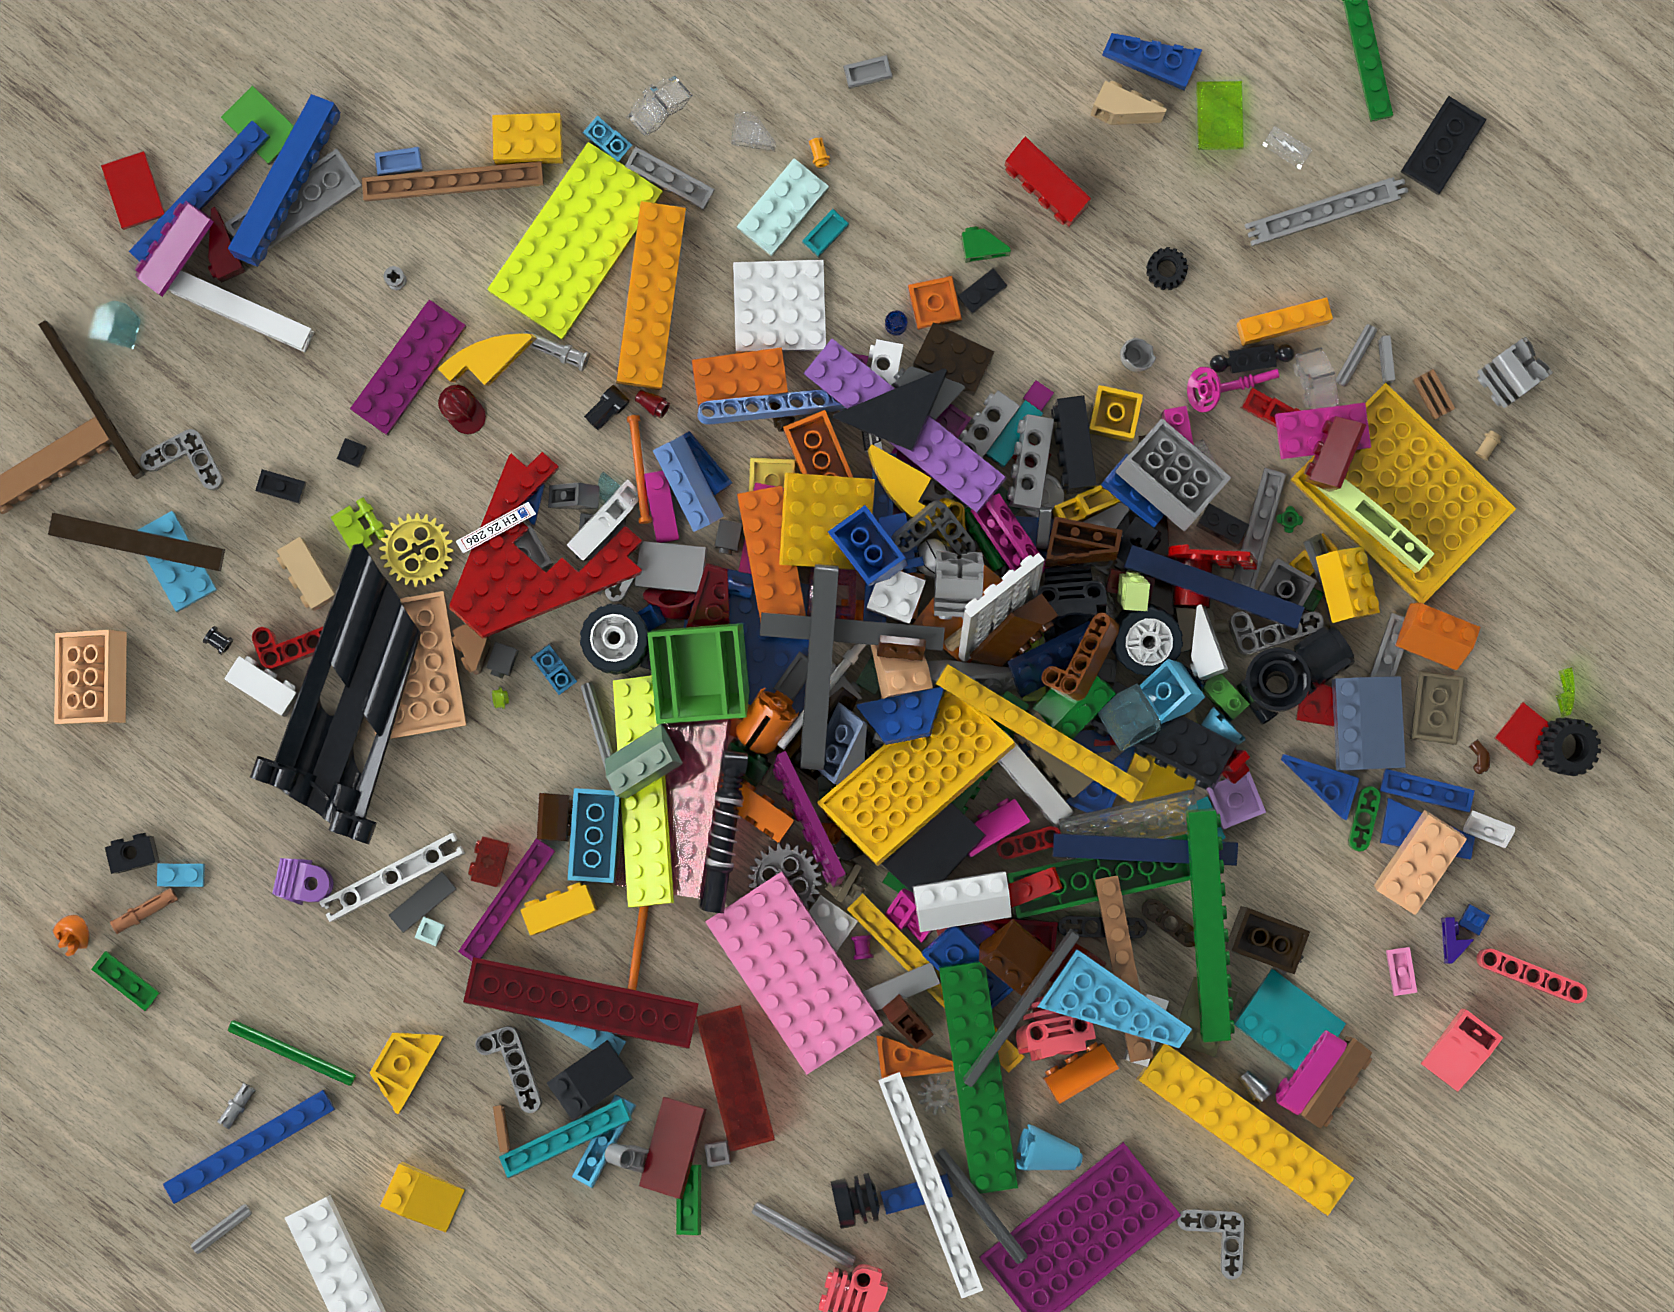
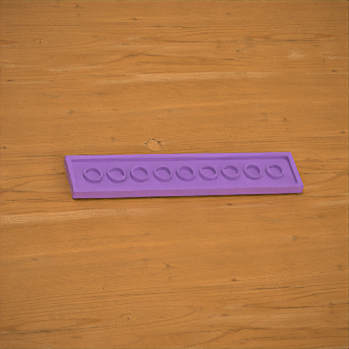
M834 339L828 342L803 373L846 409L895 389ZM928 416L913 452L889 442L977 514L1007 479L930 416Z

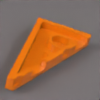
M880 1035L876 1036L881 1078L900 1072L903 1078L954 1071L953 1061L915 1049Z

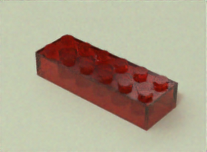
M742 1005L696 1016L730 1152L774 1141L776 1138Z

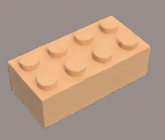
M1424 810L1374 884V887L1378 892L1416 915L1467 838L1456 829Z

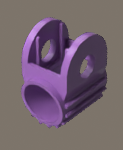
M280 858L272 894L303 905V901L319 902L331 894L334 882L332 875L327 869L312 865L313 860ZM314 877L318 885L316 889L311 890L308 883Z

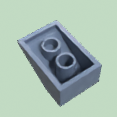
M840 703L837 704L827 725L824 769L818 770L836 785L864 762L867 723Z

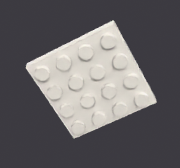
M823 260L733 262L736 353L781 347L782 352L822 351L826 346Z

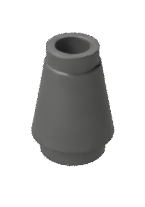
M1249 1070L1239 1078L1252 1102L1255 1101L1258 1105L1272 1094L1269 1090L1270 1087Z

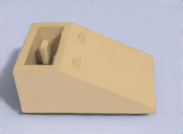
M1105 81L1090 115L1110 125L1161 123L1167 109L1156 100L1149 101L1142 98L1143 95L1137 91L1131 90L1129 92L1123 89V86L1115 81Z

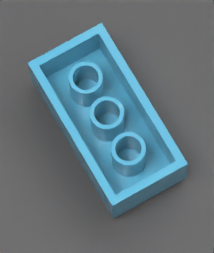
M574 788L568 880L615 883L621 797H617L614 791Z

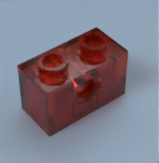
M482 836L481 840H477L474 853L477 854L476 861L471 862L468 875L471 876L470 881L499 888L511 843ZM491 855V860H494V864L486 868V863L483 862V859Z

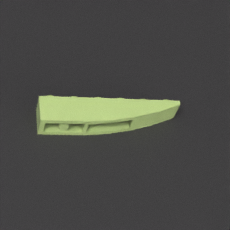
M1344 479L1341 489L1329 492L1317 487L1414 573L1420 571L1435 554L1402 524L1346 479Z

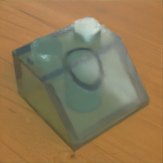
M1138 683L1118 693L1098 712L1100 719L1120 751L1161 730V720Z

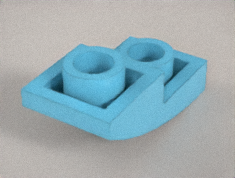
M598 115L582 132L589 140L617 162L632 146L630 142L616 130L614 131Z

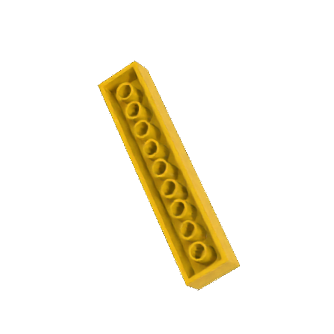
M1161 1043L1153 1054V1058L1150 1059L1148 1067L1145 1066L1136 1078L1327 1216L1354 1179V1177L1169 1045Z

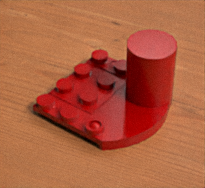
M1189 544L1174 545L1168 548V558L1211 574L1212 564H1218L1221 569H1234V565H1241L1243 570H1257L1258 566L1256 558L1251 552L1189 549ZM1175 586L1174 606L1197 609V606L1202 604L1206 608H1210V598Z

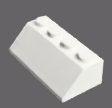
M1005 871L912 886L920 932L1012 917Z

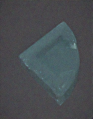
M602 472L598 480L599 494L606 503L620 485L605 472Z

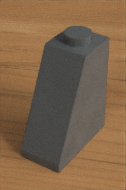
M913 366L908 367L906 370L902 367L893 376L896 381L892 386L896 389L932 373ZM945 378L929 416L936 420L965 387L960 383Z

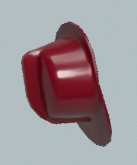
M451 385L442 391L438 399V406L443 416L453 428L463 434H474L480 431L486 420L485 410L471 391L462 385Z
M648 588L643 593L644 600L647 603L659 606L663 616L668 619H689L691 603L696 597L694 592Z

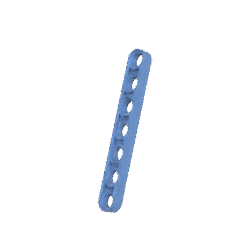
M821 389L705 401L700 404L697 417L701 423L710 425L816 414L823 410L835 412L843 411L846 408ZM821 398L825 403L823 405H816L813 399ZM792 400H799L803 406L796 408L790 402ZM776 402L781 408L773 410L768 404ZM753 404L759 410L757 412H750L746 406ZM726 407H733L736 413L732 415L727 414L724 409ZM710 409L714 412V415L707 417L703 415L702 411Z

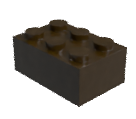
M933 322L917 354L913 367L929 373L947 369L948 373L945 378L962 384L965 387L963 391L974 396L995 351Z

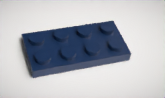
M1089 621L1008 661L1017 692L1021 698L1046 686L1042 681V673L1046 668L1054 666L1066 671L1090 624Z

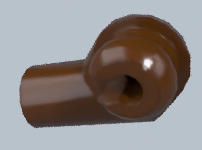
M1477 739L1469 747L1477 755V763L1473 766L1474 771L1477 774H1483L1490 768V754Z

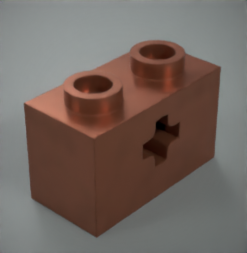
M900 994L882 1008L891 1024L915 1049L919 1048L934 1035L925 1020Z

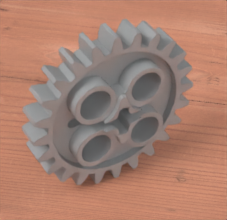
M789 842L785 848H782L781 843H778L777 850H774L770 845L768 847V854L762 850L760 853L763 858L755 857L754 859L758 865L750 866V869L755 873L748 875V878L754 880L748 887L756 888L768 879L764 876V870L767 868H772L776 874L783 871L786 877L803 870L804 873L790 879L789 882L794 889V882L800 879L806 883L804 891L796 889L795 891L807 909H809L810 906L807 901H816L812 894H820V891L815 886L822 885V881L816 880V877L822 875V872H815L819 863H811L814 856L812 855L807 858L805 856L807 849L799 852L798 844L794 849H791ZM785 860H795L797 868L792 871L786 869Z

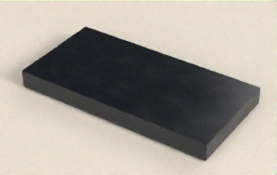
M1448 96L1400 172L1436 195H1439L1487 119Z

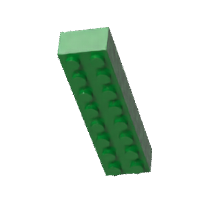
M1184 834L1166 839L1188 840V836ZM1076 858L1006 874L1008 884L1055 867L1063 889L1014 907L1016 919L1099 901L1095 885L1096 879L1118 875L1121 894L1127 895L1189 881L1190 867L1189 863Z

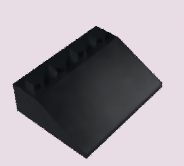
M951 802L881 864L913 893L912 886L944 881L984 839L986 834Z

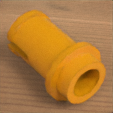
M823 138L810 140L809 145L814 157L813 164L817 168L829 165L830 156L826 153Z

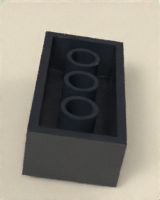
M1085 396L1059 398L1056 400L1055 405L1052 406L1051 416L1054 422H1057L1054 438L1055 444H1060L1057 459L1058 466L1063 467V473L1060 476L1062 489H1066V494L1083 493L1097 486Z

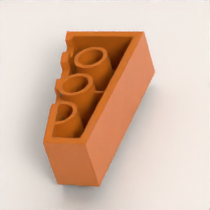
M721 768L704 790L712 797L715 796L719 787H722L720 781H723V779L720 778L724 774L721 773ZM745 781L742 784V788H739V790H742L744 801L742 807H736L739 810L738 815L780 843L795 822L792 819L793 814L784 807L781 810L773 805L775 803L774 800L765 794L762 797L754 792L757 788Z

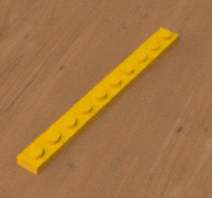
M949 664L946 665L935 683L1130 803H1133L1144 784Z
M863 893L847 908L858 922L908 972L930 963L922 955V952ZM935 968V971H936V973H937V975H938V978H939V980H940V973H939V971ZM941 983L926 989L944 1007ZM1008 1039L998 1050L1000 1065L1008 1073L1025 1057L1023 1054L1018 1053V1049Z

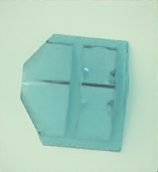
M111 301L96 308L89 338L133 349L141 319L127 304Z

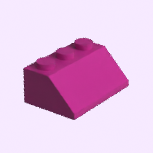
M1006 798L996 804L997 810L990 813L988 809L977 816L979 820L974 824L986 836L970 852L969 858L1030 822L1016 799L1010 801L1009 798Z

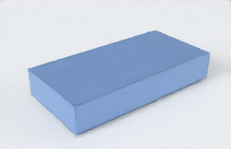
M419 147L374 153L378 176L423 170Z

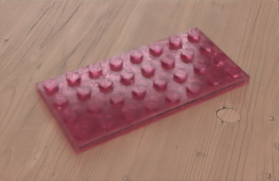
M731 719L663 723L683 763L665 774L674 895L699 899L703 897L707 872L705 860L706 856L710 854L708 843L712 841V835L709 832L713 830L714 826L711 819L715 818L716 811L713 807L718 805V801L714 799V796L721 786L720 781L722 779L720 778L723 774L721 773V760L724 750H727ZM622 837L615 885L627 887L624 841Z

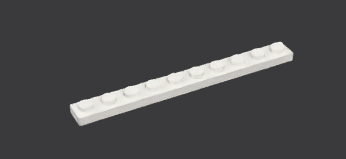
M898 1072L878 1080L960 1296L965 1298L983 1291L901 1074Z

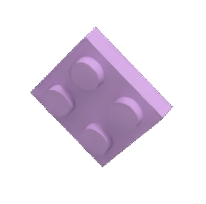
M1250 772L1235 784L1225 779L1218 782L1214 790L1210 787L1207 788L1216 814H1220L1222 829L1266 813Z

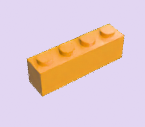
M1326 297L1241 319L1236 325L1241 344L1245 346L1326 325L1333 320Z

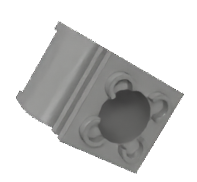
M1527 337L1519 340L1494 358L1492 362L1477 371L1480 375L1477 379L1484 388L1488 386L1492 391L1493 395H1491V398L1497 406L1502 405L1503 408L1509 406L1553 374L1546 363L1539 358L1537 360L1534 359L1536 353Z
M936 550L934 616H939L940 619H952V616L964 619L965 606L975 598L979 600L982 597L984 578L982 552H969L962 554L961 559H957V554Z

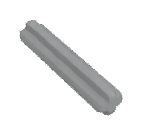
M1367 324L1335 379V382L1345 387L1348 384L1377 332L1375 327Z
M246 1204L242 1205L191 1244L196 1254L201 1253L252 1214L250 1208Z

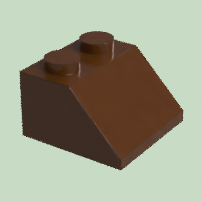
M539 793L538 840L568 841V837H571L569 814H572L573 800H570L569 795Z

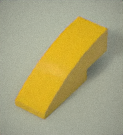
M1100 485L1078 494L1075 498L1055 505L1051 513L1054 518L1056 516L1082 522L1121 501Z

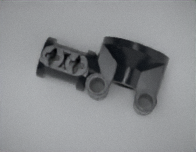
M1329 624L1325 625L1294 646L1295 651L1275 647L1266 649L1253 658L1248 666L1246 679L1239 683L1236 688L1250 704V709L1261 725L1279 714L1278 712H1285L1297 707L1307 697V694L1310 695L1317 689L1312 682L1322 685L1355 663L1354 654L1349 644L1337 628L1331 627ZM1274 676L1282 677L1286 681L1287 689L1282 693L1271 692L1266 685L1268 680Z

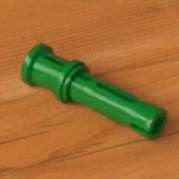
M967 507L964 509L967 533L973 536L990 564L992 571L995 572L1004 567L1006 563L972 514V509Z

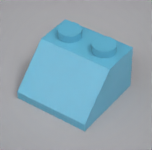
M1167 659L1136 688L1160 724L1190 712L1205 698L1185 666L1181 662Z

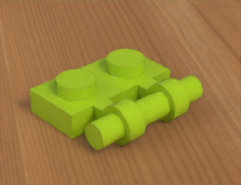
M364 497L356 501L360 508L357 512H354L349 505L331 516L332 521L350 550L354 544L363 543L366 549L374 545L370 536L376 534L379 540L387 537L383 530L382 522H378L372 512L374 510L371 504H367ZM363 517L370 524V527L366 530L360 522V519Z

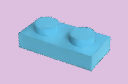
M157 863V886L204 887L205 864Z

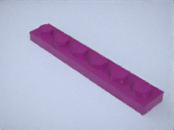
M537 838L534 840L458 950L460 954L470 961L473 960V957L482 959L556 852L554 849Z

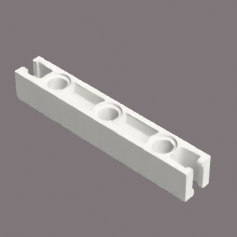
M183 271L179 272L168 288L174 295L302 352H306L315 333L305 325Z
M451 833L319 901L321 907L328 909L330 908L328 903L340 899L343 909L334 915L330 914V912L327 913L326 916L329 922H334L464 855L465 852L461 846L457 847V852L447 856L444 855L441 846L451 840L452 842L457 841L455 833ZM431 850H436L439 854V859L435 863H431L428 860V853ZM391 871H395L398 875V880L394 884H390L387 881V875ZM350 892L355 893L357 896V901L353 905H349L346 901V896Z

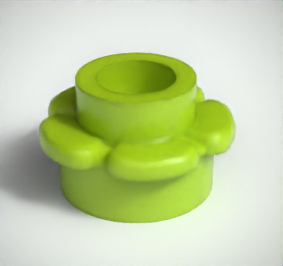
M501 687L498 690H492V700L495 708L505 709V704H509L508 693L503 691Z

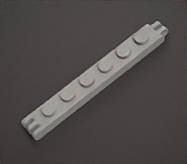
M1394 177L1247 223L1245 224L1246 230L1255 227V231L1247 233L1248 237L1258 236V239L1250 242L1251 246L1263 244L1401 199L1400 195L1408 192L1407 187L1398 190V186L1404 185L1405 180L1395 181Z

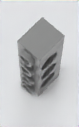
M1027 414L1023 417V420H1019L1017 432L1020 433L1019 442H1016L1014 448V455H1017L1016 464L1012 465L1010 474L1013 478V484L1009 486L1007 500H1010L1009 506L1033 511L1040 509L1054 419ZM1029 435H1034L1037 438L1036 446L1029 443ZM1025 457L1033 459V468L1026 466ZM1022 479H1027L1030 482V490H1025L1022 487Z

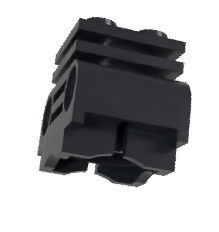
M1076 564L1070 567L1053 566L1045 569L1044 586L1039 588L1037 596L1042 594L1059 615L1052 621L1054 626L1048 630L1050 638H1056L1088 621L1091 622L1098 613H1106V590L1102 583L1092 581L1091 565Z

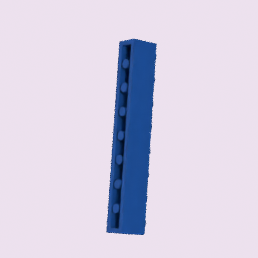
M313 94L310 95L228 247V250L235 258L256 267L265 259L267 249L271 242L276 239L278 229L281 223L286 220L290 206L298 198V191L302 184L307 181L312 165L318 161L319 152L323 145L328 142L333 126L339 122L341 112L335 103Z

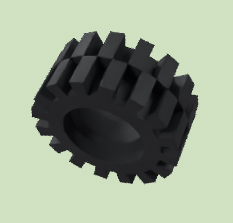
M1170 247L1160 248L1157 252H1154L1146 266V274L1149 276L1150 283L1153 282L1154 287H1160V290L1177 288L1187 275L1188 265L1187 259L1183 257L1184 254L1177 252L1175 248L1172 250ZM1163 261H1171L1176 267L1175 274L1171 277L1162 276L1158 269L1159 264Z

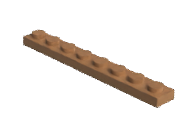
M541 161L362 178L364 202L544 185Z
M1118 875L1096 879L1095 885L1113 975L1141 993ZM1124 1032L1130 1062L1153 1058L1149 1039Z

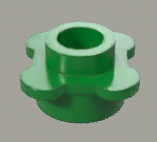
M1288 506L1283 514L1277 515L1276 521L1282 524L1286 533H1292L1297 525L1303 523V517L1299 516L1293 506Z

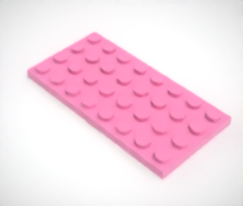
M783 871L727 906L724 913H717L705 921L806 1075L883 1026L884 1023L876 1011H874Z

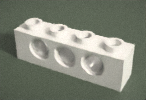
M876 339V344L870 347L869 358L873 360L869 368L892 386L896 381L893 376L899 370L903 344ZM885 360L889 363L890 367L887 370H880L877 367V363Z

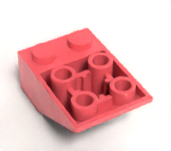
M1461 1009L1421 1062V1065L1458 1092L1488 1059L1503 1037L1468 1010Z

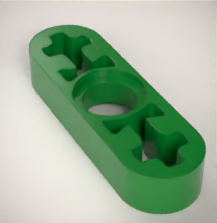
M1365 787L1358 795L1348 838L1349 847L1357 852L1366 850L1370 845L1381 799L1380 792L1375 787ZM1369 791H1372V795L1375 796V800H1371L1369 803V807H1373V812L1369 809H1360L1361 804L1366 806L1367 798H1364V794L1369 793ZM1362 812L1368 813L1371 818L1370 823L1366 826L1361 825L1358 821V816ZM1356 827L1368 829V834L1362 833L1361 838L1365 841V844L1360 845L1359 848L1356 847L1357 843L1353 842V839L1358 838L1360 831H1355Z

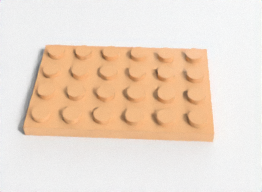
M441 591L401 598L400 600L404 604L405 610L419 628L421 635L390 739L467 726L454 645L451 639L452 633L445 592Z

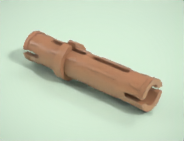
M170 887L140 906L128 909L127 913L110 921V924L115 933L119 934L134 924H140L141 920L177 901L178 898Z

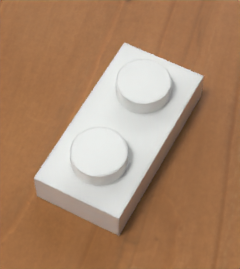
M1472 810L1463 827V832L1506 848L1515 832V827Z

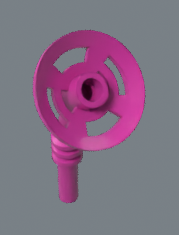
M1199 367L1193 371L1188 380L1187 396L1195 410L1209 412L1218 404L1222 392L1236 389L1245 390V387L1249 389L1250 386L1255 387V384L1276 379L1280 376L1278 369L1253 376L1251 374L1248 377L1245 375L1243 379L1239 377V380L1220 383V379L1213 369ZM1203 373H1207V376H1204L1200 380H1198V378ZM1195 388H1198L1199 395L1202 398L1199 402L1196 398Z

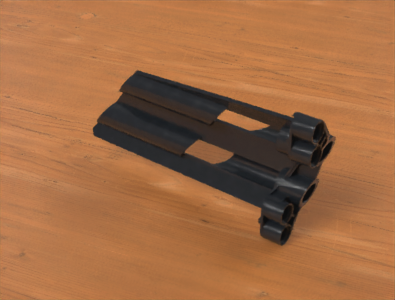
M363 543L352 546L276 758L273 761L257 756L250 778L281 789L294 800L315 811L330 823L329 831L365 844H370L377 822L367 819L366 815L421 632ZM331 665L345 684L333 716L326 713L320 701V695ZM365 716L375 730L376 736L361 773L355 763L353 746Z

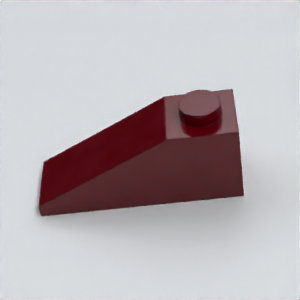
M213 207L210 212L213 224L209 232L208 253L211 265L208 266V269L213 279L217 277L222 283L245 273L246 270L241 260L235 258L228 250L232 239L216 207Z

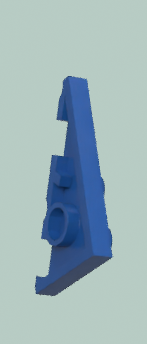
M1129 746L1110 763L1127 772L1135 748ZM1093 781L1076 797L1068 798L1066 803L1069 806L1106 821L1117 794Z
M1282 754L1281 761L1341 819L1347 820L1360 778Z

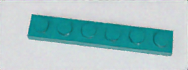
M619 1099L499 1156L507 1178H512L632 1121L624 1099Z

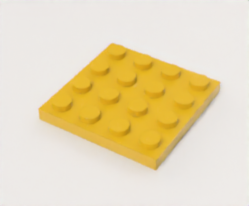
M785 473L779 565L815 567V564L835 565L839 569L856 570L829 535L828 531L864 505L873 514L875 479Z

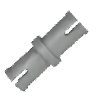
M243 1082L235 1097L228 1101V1107L217 1122L230 1129L239 1113L244 1112V1106L256 1090Z

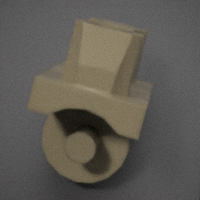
M839 859L846 873L842 884L833 888L831 882H826L824 886L841 903L846 894L854 897L857 890L862 893L865 890L864 887L860 886L864 877L858 875L862 866L853 860L849 862Z

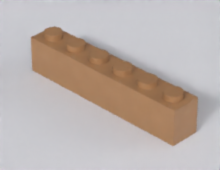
M93 417L0 475V513L5 514L13 509L12 505L18 501L24 502L33 496L32 493L36 490L48 488L52 484L51 481L57 477L63 478L71 473L70 469L75 466L87 464L91 460L90 457L96 453L102 454L110 449L109 445L112 442L97 418Z

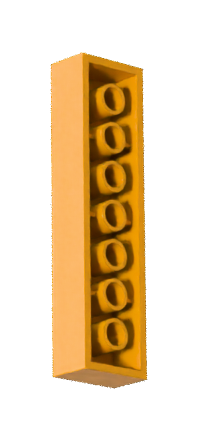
M643 201L640 203L616 384L658 390L662 388L686 212L684 207Z

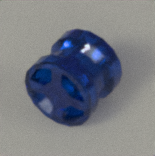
M897 310L890 312L885 319V329L887 332L894 336L903 334L908 323L906 315Z

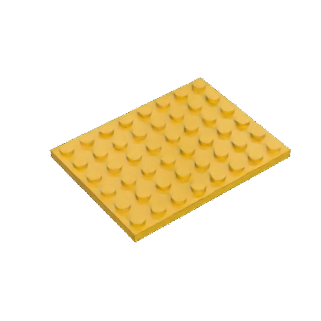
M1385 382L1365 403L1371 448L1356 450L1345 479L1384 509L1435 553L1421 570L1414 573L1317 487L1305 482L1307 476L1304 474L1308 463L1313 461L1315 455L1290 480L1359 547H1364L1365 553L1417 603L1424 604L1516 508Z

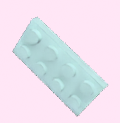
M794 158L738 224L737 229L772 256L829 189V186Z

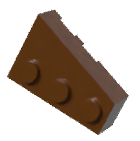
M1055 516L1044 567L1116 560L1123 530Z

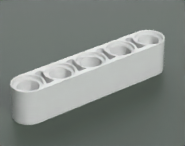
M1015 743L1016 746L998 761L999 764L1054 827H1059L1074 813L1073 810Z

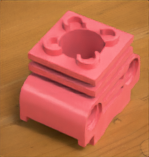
M1044 996L1037 997L1028 1010H1033V1013L1023 1016V1021L1034 1019L1035 1022L1021 1026L1016 1032L1018 1053L1030 1052L1031 1061L1042 1060L1056 1054L1068 1055L1087 1050L1085 1042L1096 1039L1093 1023L1037 1007ZM1030 1031L1033 1032L1034 1038L1031 1037Z
M860 1264L853 1269L851 1278L848 1280V1271L843 1270L842 1276L838 1277L839 1268L834 1267L833 1273L828 1272L825 1287L828 1288L827 1295L822 1294L818 1310L822 1312H878L888 1290V1283L880 1281L882 1269L867 1264ZM866 1273L870 1278L867 1282L861 1283L857 1280L858 1275Z

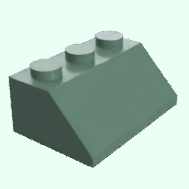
M663 724L653 728L605 759L606 778L617 797L627 799L683 764Z

